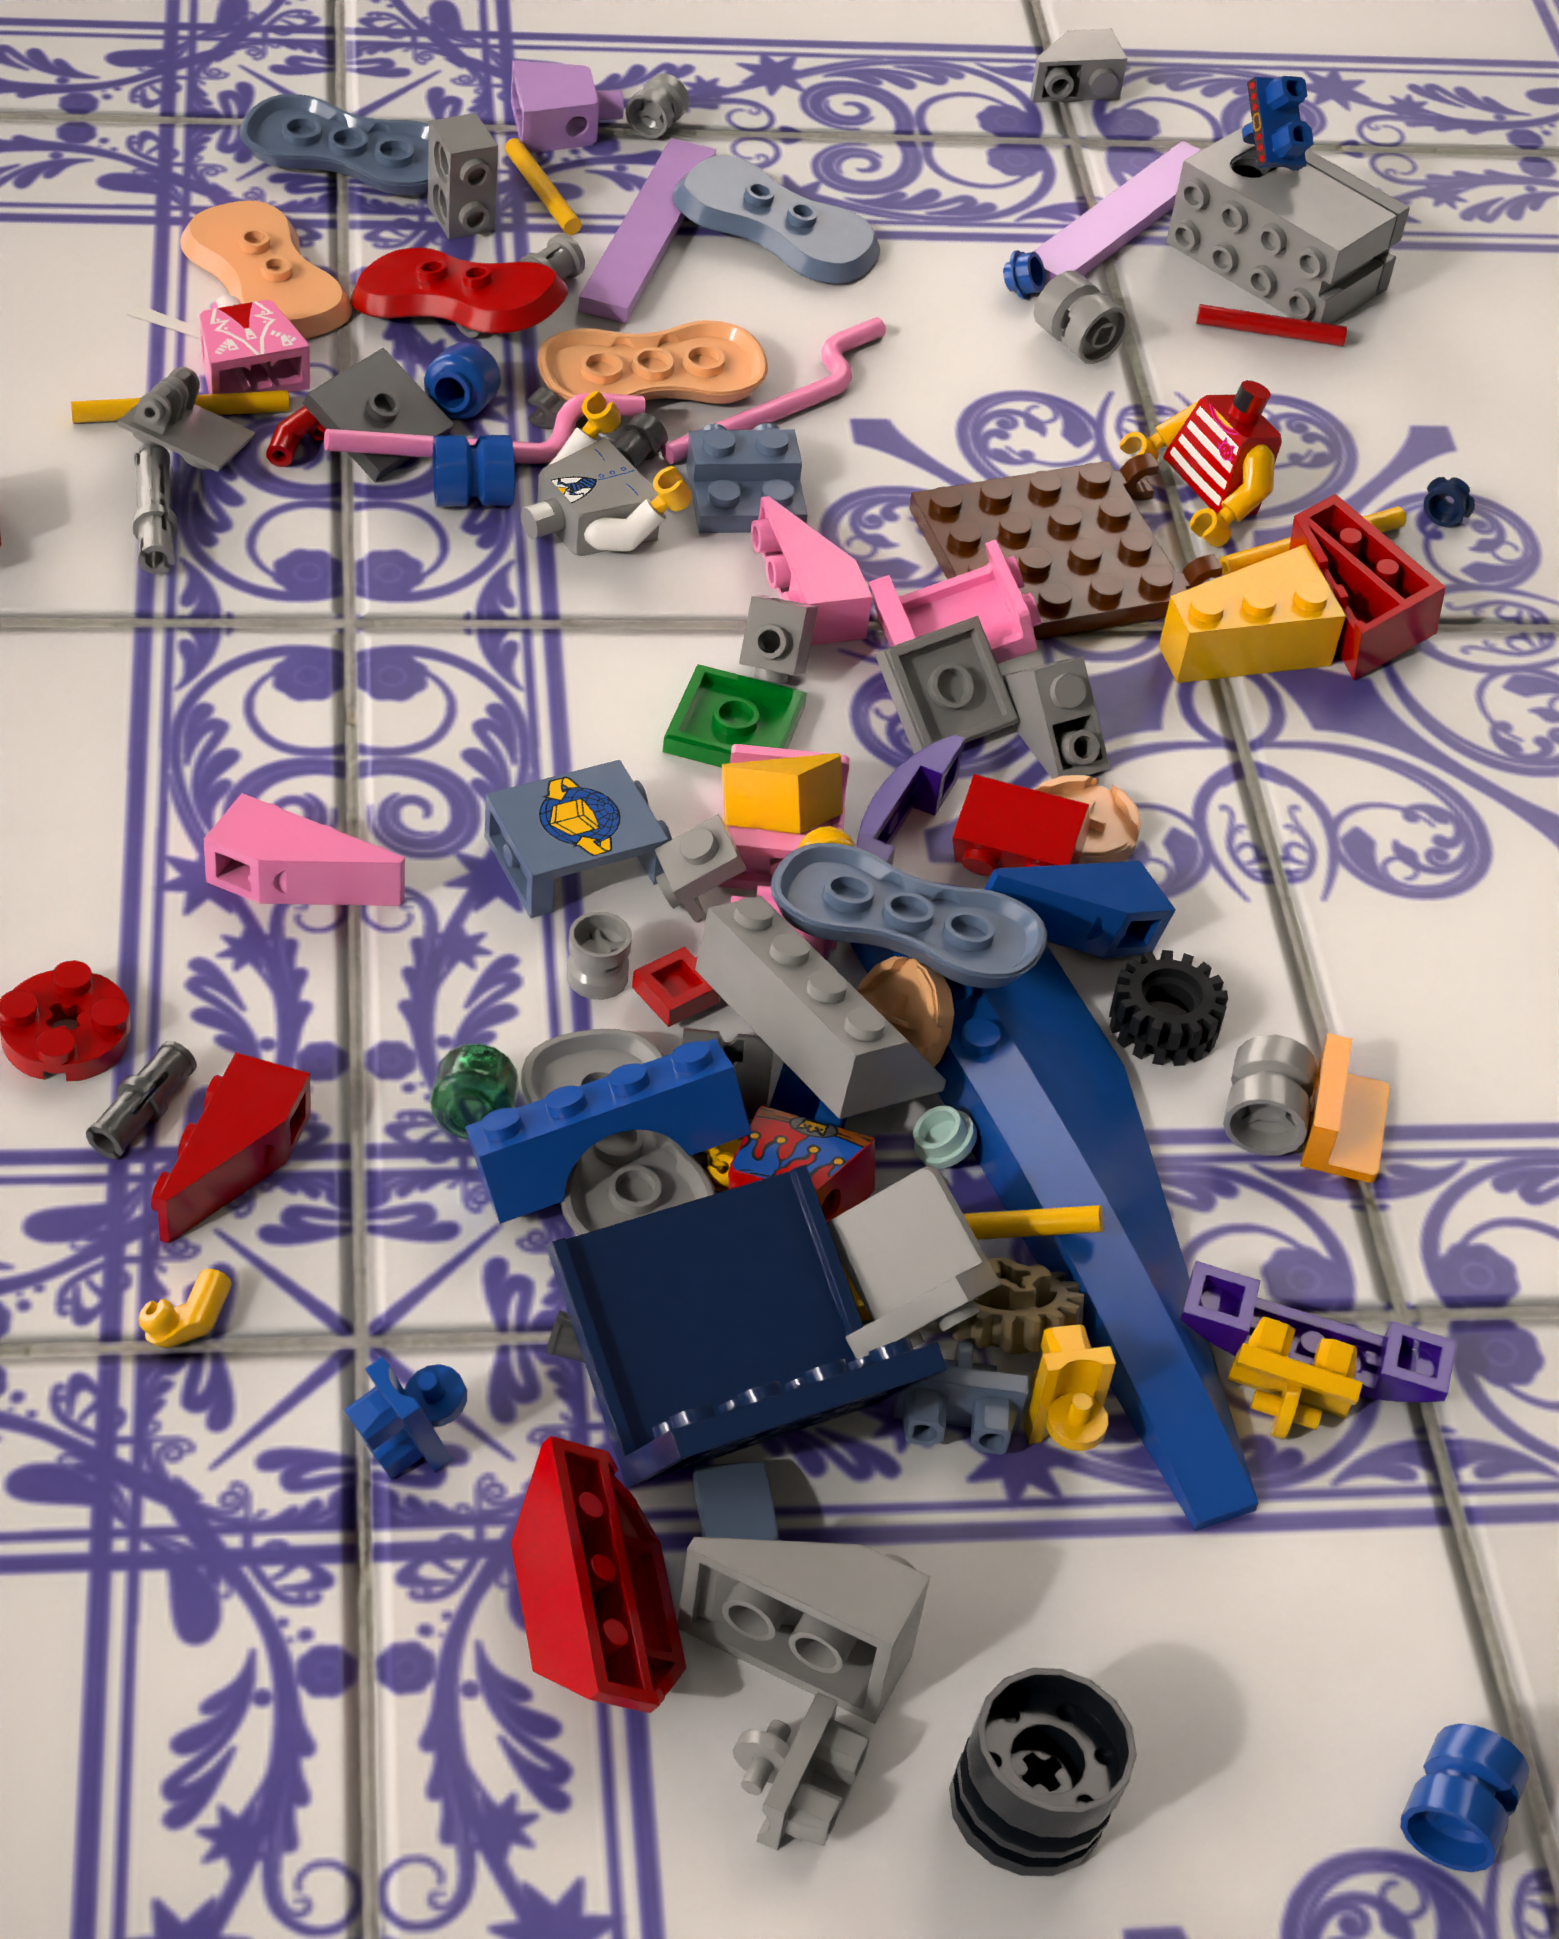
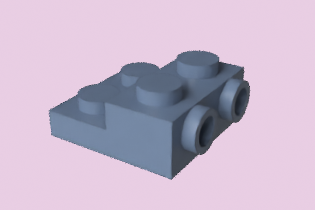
M763 423L757 425L753 430H727L720 424H708L700 430L689 431L686 468L698 533L751 532L752 521L759 520L761 497L770 496L807 524L808 514L800 482L802 460L795 429L780 430L778 426L772 423Z

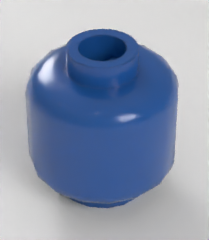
M464 342L445 349L428 366L424 377L425 393L448 418L458 420L474 417L496 397L501 384L500 369L495 358L485 348L474 343Z

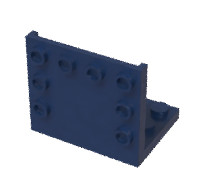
M806 1164L782 1174L572 1238L552 1241L546 1247L627 1488L882 1403L948 1370L938 1342L913 1349L910 1338H904L869 1351V1355L856 1359L845 1337L861 1329L863 1324Z

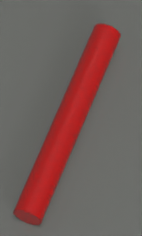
M1199 304L1196 316V324L1344 346L1347 334V326Z

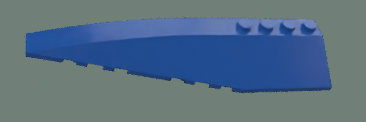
M850 942L852 949L867 974L876 964L893 956L914 959L887 948ZM1047 944L1038 962L1015 982L1005 987H971L944 977L951 989L954 1020L951 1039L940 1062L934 1067L946 1080L944 1091L937 1092L945 1106H950L966 1113L974 1122L977 1128V1139L971 1151L1006 1211L1102 1206L1104 1216L1103 1232L1022 1238L1038 1264L1047 1268L1050 1273L1057 1271L1065 1273L1064 1282L1071 1281L1080 1284L1079 1293L1084 1294L1082 1325L1085 1327L1091 1348L1111 1347L1116 1365L1110 1382V1388L1194 1531L1256 1511L1258 1506L1257 1496L1210 1343L1180 1320L1190 1278L1124 1064Z

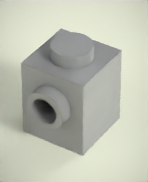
M765 595L752 596L739 664L755 667L753 677L777 683H787L788 675L805 674L818 606Z

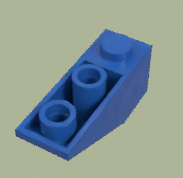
M1141 861L999 868L993 870L984 888L985 890L1010 896L1035 911L1045 924L1048 942L1103 958L1134 956L1150 951L1153 952L1176 911Z

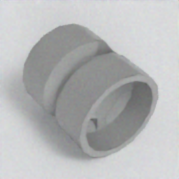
M1071 270L1058 274L1048 282L1035 303L1033 313L1036 323L1055 339L1062 341L1066 348L1086 364H1096L1114 353L1122 343L1129 326L1128 312L1105 293H1101L1094 284L1078 271Z
M1260 1035L1246 1040L1237 1049L1231 1077L1233 1086L1227 1099L1223 1122L1226 1135L1235 1145L1250 1153L1263 1156H1279L1295 1151L1304 1143L1311 1110L1310 1100L1317 1071L1315 1057L1305 1045L1292 1038L1280 1035Z

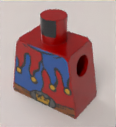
M762 1105L750 1124L752 1134L744 1136L728 1172L729 1189L791 1171L795 1167L806 1164L828 1224L830 1220L867 1200L875 1190V1138Z

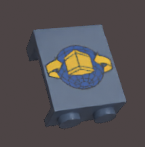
M620 759L486 794L484 837L530 919L553 913L555 878L636 856L653 885L658 884L656 877L664 873L654 849L672 840L669 828L663 820L657 821L648 806V799L643 785L638 780H632Z

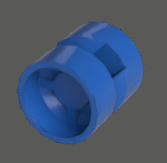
M465 435L433 436V488L436 507L467 506L472 497H478L483 506L513 505L515 470L511 435L479 436L475 445H470Z
M1458 1723L1445 1726L1437 1734L1423 1765L1426 1776H1423L1415 1783L1401 1815L1400 1828L1406 1840L1419 1853L1439 1865L1465 1872L1486 1870L1495 1861L1508 1829V1817L1517 1808L1528 1781L1530 1768L1524 1755L1510 1741L1496 1732L1469 1724Z

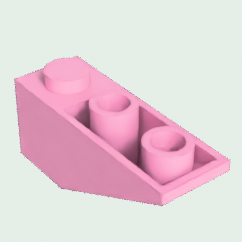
M770 496L761 497L759 520H754L751 524L753 548L756 553L763 554L766 561L768 583L772 589H778L782 599L818 606L811 646L866 639L873 596L857 561Z
M241 793L204 838L206 882L259 904L401 906L405 900L404 856Z

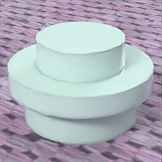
M950 1106L932 1108L925 1112L915 1124L913 1130L915 1152L926 1166H932L936 1169L951 1167L962 1161L971 1152L976 1143L977 1128L971 1118L960 1110Z

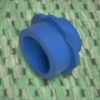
M1014 251L1010 256V262H1006L1004 265V281L1009 291H1017L1020 299H1029L1030 293L1040 292L1044 289V265L1036 252Z

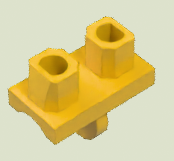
M1262 1317L1247 1344L1243 1343L1234 1357L1227 1380L1256 1389L1250 1409L1274 1416L1270 1436L1285 1440L1292 1423L1317 1430L1322 1411L1345 1419L1351 1405H1355L1358 1402L1363 1382L1354 1380L1357 1348L1335 1339L1322 1338L1317 1346L1313 1363L1309 1365L1288 1358L1296 1329L1292 1328L1289 1324L1268 1317Z
M1080 1324L1048 1328L1044 1330L1040 1344L1043 1354L1039 1369L1033 1372L1030 1383L1032 1396L1024 1424L1028 1443H1041L1050 1435L1060 1446L1069 1450L1086 1451L1095 1448L1103 1441L1109 1424L1104 1403L1116 1365L1111 1347L1091 1348L1085 1327Z

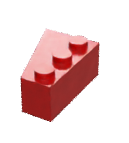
M1337 494L1294 516L1289 550L1304 544L1307 545L1346 615L1336 650L1353 680L1360 678L1437 634L1446 587Z

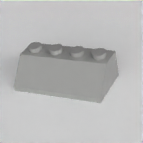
M762 896L743 898L739 901L708 908L695 970L839 1119L944 1091L946 1084L944 1077Z

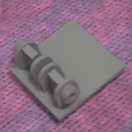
M186 367L174 369L168 377L155 385L151 392L142 396L138 404L120 418L117 423L118 426L133 432V436L144 444L163 446L182 455L183 459L191 466L204 470L212 469L216 472L228 463L255 436V432L195 405L200 389V381L196 373Z

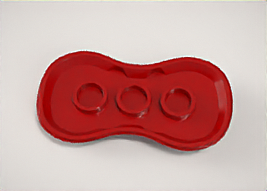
M406 248L392 251L371 263L360 274L351 295L350 303L357 311L372 317H435L456 322L477 332L501 334L529 329L547 319L562 305L568 295L569 288L553 269L536 262L477 263L460 260L430 248Z

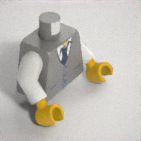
M599 391L591 392L586 396L582 404V411L588 419L582 430L576 427L559 453L540 472L537 503L524 507L521 510L523 528L531 539L555 533L566 547L578 556L609 550L631 551L639 544L657 540L659 525L666 519L664 512L667 509L681 511L688 507L692 499L690 488L675 467L670 466L659 471L653 479L652 487L607 438L599 441L595 440L599 433L607 434L616 430L621 422V416L613 401L606 407V399Z

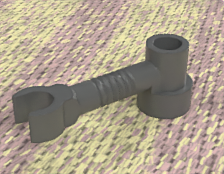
M539 388L527 400L532 405L538 406L529 416L528 420L539 428L545 429L549 427L554 429L557 413L565 404V401L561 400L553 391L547 388ZM637 413L624 427H620L618 430L607 434L599 433L595 438L597 441L607 438L636 469L644 460L653 459L668 441L667 431L663 424L648 413ZM585 415L580 417L576 423V427L581 430L588 421Z

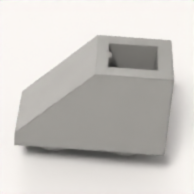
M1112 28L1068 30L1037 57L1030 95L1032 103L1120 99L1128 58Z
M1084 657L1050 662L1003 675L1004 683L1020 721L1015 724L1016 731L1052 779L1064 775L1087 776L1110 769Z

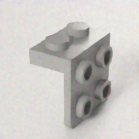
M926 1166L913 1172L830 1220L827 1224L839 1259L873 1320L870 1324L845 1337L856 1359L869 1355V1351L904 1338H910L912 1346L915 1348L925 1342L919 1332L920 1328L937 1320L942 1331H946L979 1313L980 1311L973 1299L1001 1285L944 1178L935 1167Z

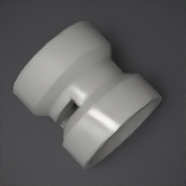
M667 73L657 74L645 84L642 90L636 92L626 104L625 114L628 123L640 136L648 139L662 136L671 127L673 122L679 120L686 113L690 100L688 91L675 76Z
M591 912L577 918L570 927V955L567 961V982L571 989L580 996L598 1000L608 999L622 992L628 983V956L631 953L632 932L627 922L619 916L608 912Z

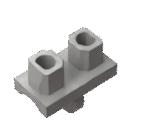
M817 1692L791 1746L786 1743L791 1733V1728L780 1720H772L766 1732L747 1730L739 1736L733 1748V1756L739 1766L746 1771L741 1781V1787L750 1794L760 1795L766 1782L773 1784L763 1803L762 1811L766 1818L758 1833L757 1842L778 1851L785 1834L801 1840L825 1846L839 1814L842 1798L809 1783L815 1771L852 1786L864 1762L869 1738L834 1720L838 1700Z

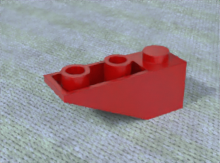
M235 1052L223 1076L215 1075L210 1081L204 1099V1111L198 1123L190 1122L184 1129L178 1147V1160L171 1173L162 1172L154 1186L151 1209L158 1212L160 1241L171 1243L287 1164L311 1117L310 1073Z

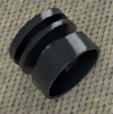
M1030 1668L1004 1678L986 1696L974 1723L971 1736L967 1739L964 1750L957 1762L949 1787L952 1817L967 1844L992 1865L1020 1876H1054L1078 1866L1097 1846L1102 1832L1109 1822L1111 1812L1117 1807L1130 1781L1137 1756L1132 1726L1118 1702L1092 1680L1064 1669Z

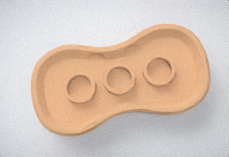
M237 201L208 208L195 215L181 234V249L187 258L216 276L227 288L230 295L237 297L242 304L261 300L274 302L305 340L327 334L341 327L352 315L353 307L346 291L334 277L302 257L299 236L295 228L279 209L270 204L260 201Z
M713 320L695 321L660 332L642 334L619 333L590 328L567 330L545 340L538 350L537 357L538 367L544 382L551 391L565 402L578 394L599 391L609 394L644 396L645 400L678 398L705 403L726 404L742 400L751 395L765 380L768 373V363L764 350L752 334L737 325Z

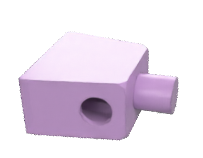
M512 61L511 106L518 137L530 153L591 146L597 141L598 120L623 119L624 101L622 90H596L591 69L587 66Z

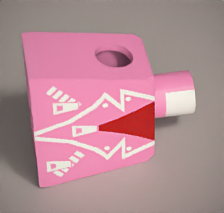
M226 295L218 298L211 309L204 310L199 315L201 356L209 394L288 390V393L310 389L309 344L274 302L261 300L242 304L237 297Z

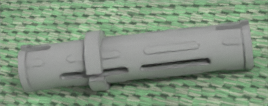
M146 444L139 448L140 454L135 453L134 455L138 511L135 512L132 519L133 533L139 541L138 564L141 569L151 574H163L171 570L169 564L173 566L175 564L173 539L178 532L177 517L171 509L170 454L163 446H150Z

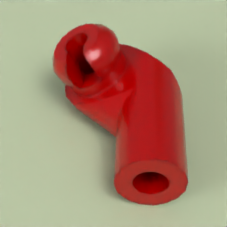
M303 406L276 426L266 451L268 461L278 467L290 465L298 444L304 435L308 433L315 441L324 440L326 429Z

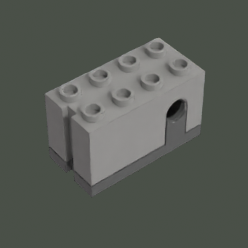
M1243 127L1183 161L1166 240L1167 244L1295 319L1334 324L1388 289L1396 256L1389 253V249L1401 241L1410 209L1409 206L1309 149L1305 151L1307 166L1298 171L1285 167L1258 168L1255 144H1248L1243 141Z

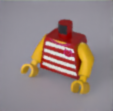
M1243 381L1236 394L1206 395L1156 426L1155 430L1157 433L1149 438L1140 432H1130L1121 439L1119 444L1120 449L1126 454L1136 453L1141 448L1137 455L1151 453L1156 462L1159 457L1158 450L1164 446L1167 450L1163 458L1209 507L1197 511L1191 518L1189 527L1211 546L1218 547L1226 544L1231 536V526L1229 524L1232 521L1239 523L1247 515H1257L1262 502L1274 489V465L1282 444L1281 434L1262 415L1271 393L1265 386L1255 381Z

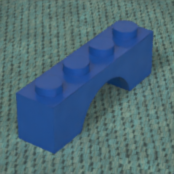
M716 1038L706 1042L694 1041L685 1043L674 1049L669 1055L644 1064L632 1063L614 1069L607 1077L581 1086L557 1088L544 1099L516 1109L502 1108L492 1111L481 1121L465 1126L485 1192L500 1224L563 1202L567 1180L578 1159L591 1146L610 1135L629 1130L657 1132L671 1138L691 1156L752 1134L734 1066Z

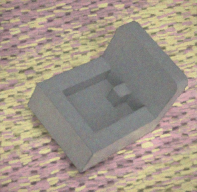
M719 814L654 849L664 873L656 877L663 895L673 909L683 905L695 922L706 917L698 896L747 870L730 831Z

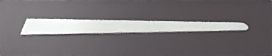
M139 304L127 314L200 339L199 327Z

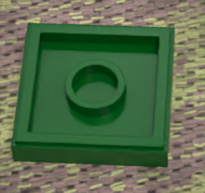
M697 664L664 736L662 752L722 768V764L730 763L731 748L735 744L788 749L804 711L807 692Z

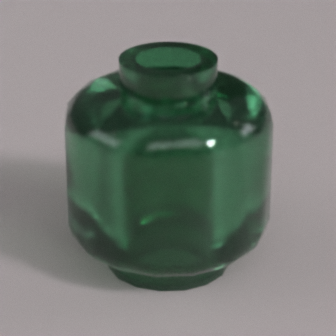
M481 1043L463 1044L450 1050L438 1064L430 1095L432 1115L439 1126L454 1137L469 1140L465 1126L481 1121L492 1111L502 1108L515 1109L519 1089L516 1067L503 1052L495 1047Z

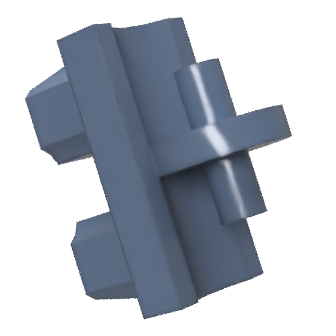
M958 1341L954 1360L944 1359L948 1370L896 1395L894 1418L903 1419L905 1438L908 1443L934 1446L943 1442L946 1424L971 1427L970 1446L978 1452L1003 1455L1007 1452L1012 1433H1017L1027 1396L1028 1376L997 1372V1365L973 1363V1343Z

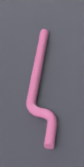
M875 317L838 332L826 340L821 349L822 363L832 375L714 424L723 425L727 430H753L757 425L775 422L837 396L848 388L852 380L851 366L842 356V353L883 337L886 333L884 322L879 317ZM689 434L663 445L661 453L668 464H674L687 458Z
M590 393L578 394L565 402L557 413L553 433L545 442L513 441L514 463H550L574 432L577 421L580 417L584 416L582 404ZM602 393L606 399V407L613 401L620 412V416L633 417L637 413H645L646 402L644 396ZM326 429L324 448L325 451L433 458V436ZM467 438L470 445H475L476 441L478 440L474 438Z

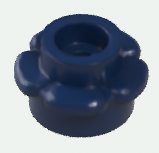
M1438 477L1432 480L1427 487L1428 494L1424 498V511L1427 517L1436 525L1442 527L1454 526L1457 523H1461L1464 517H1470L1473 513L1475 499L1473 496H1470V487L1463 480L1457 477H1452L1450 480H1447L1445 477ZM1446 497H1452L1454 499V503L1449 502L1446 499Z

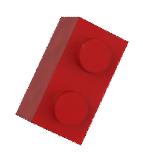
M973 774L952 835L955 862H959L967 870L983 876H991L993 870L999 868L1078 864L1090 830L1089 804Z

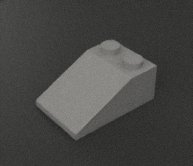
M694 1537L687 1548L677 1624L679 1630L809 1693L816 1695L819 1692L838 1700V1707L875 1724L912 1657L930 1576L916 1570L908 1561L899 1556L884 1555L862 1544Z

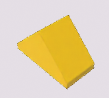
M839 753L722 764L724 822L726 825L802 834L843 814L841 755Z

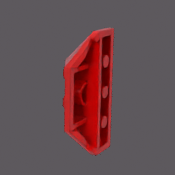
M550 1435L541 1445L511 1541L532 1670L589 1700L651 1713L660 1706L667 1693L687 1669L661 1542L635 1497L614 1475L619 1469L608 1451Z

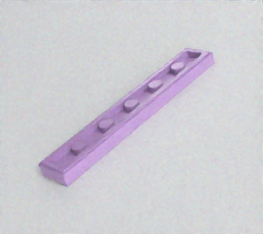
M670 138L579 296L578 311L627 323L686 217L675 206L672 199L676 184L698 163L709 157L716 156L717 149Z
M1181 141L1033 252L1040 256L1044 265L1045 285L1058 274L1068 270L1078 271L1082 276H1085L1173 209L1183 161L1201 151V149Z

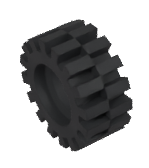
M1162 950L1160 960H1156L1153 952L1150 951L1142 953L1140 962L1135 958L1128 961L1125 970L1121 969L1118 975L1109 1012L1112 1033L1119 1032L1118 1043L1123 1048L1132 1043L1135 1044L1132 1055L1142 1060L1146 1052L1154 1054L1152 1064L1162 1066L1165 1057H1172L1174 1066L1185 1065L1187 1055L1193 1062H1197L1203 1058L1204 1051L1210 1053L1218 1039L1228 1001L1227 990H1222L1224 982L1221 977L1216 975L1209 978L1211 966L1205 962L1201 963L1197 968L1192 966L1194 956L1186 953L1183 954L1182 961L1173 960V951ZM1156 1001L1172 1003L1187 1013H1165L1154 1008L1149 1003Z

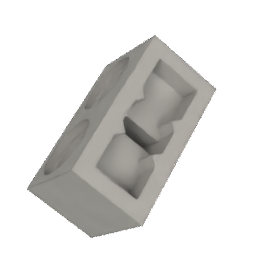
M477 113L429 121L427 206L448 239L495 231L498 145Z

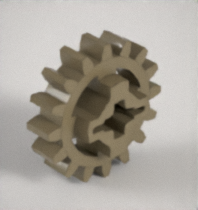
M1008 1257L988 1259L1001 1285L973 1299L980 1311L979 1313L947 1330H952V1338L954 1340L969 1339L976 1348L980 1349L992 1345L1000 1347L1003 1352L1010 1354L1038 1352L1044 1330L1051 1327L1082 1325L1084 1294L1079 1293V1283L1064 1282L1065 1273L1061 1271L1050 1273L1047 1268L1040 1264L1026 1266L1018 1264L1015 1260H1010Z

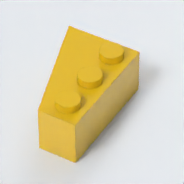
M1304 544L1170 596L1159 648L1177 683L1331 666L1346 615L1307 545Z

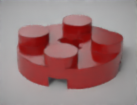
M76 960L62 962L54 970L26 979L12 991L5 993L0 999L2 1049L12 1065L31 1077L45 1080L44 1072H49L53 1074L65 1073L66 1082L89 1079L113 1067L123 1057L128 1047L127 1037L131 1031L127 997L114 982L100 974L92 973L90 967L84 962ZM72 1019L77 1021V1028L69 1030L64 1025L56 1028L51 1027L59 1020Z

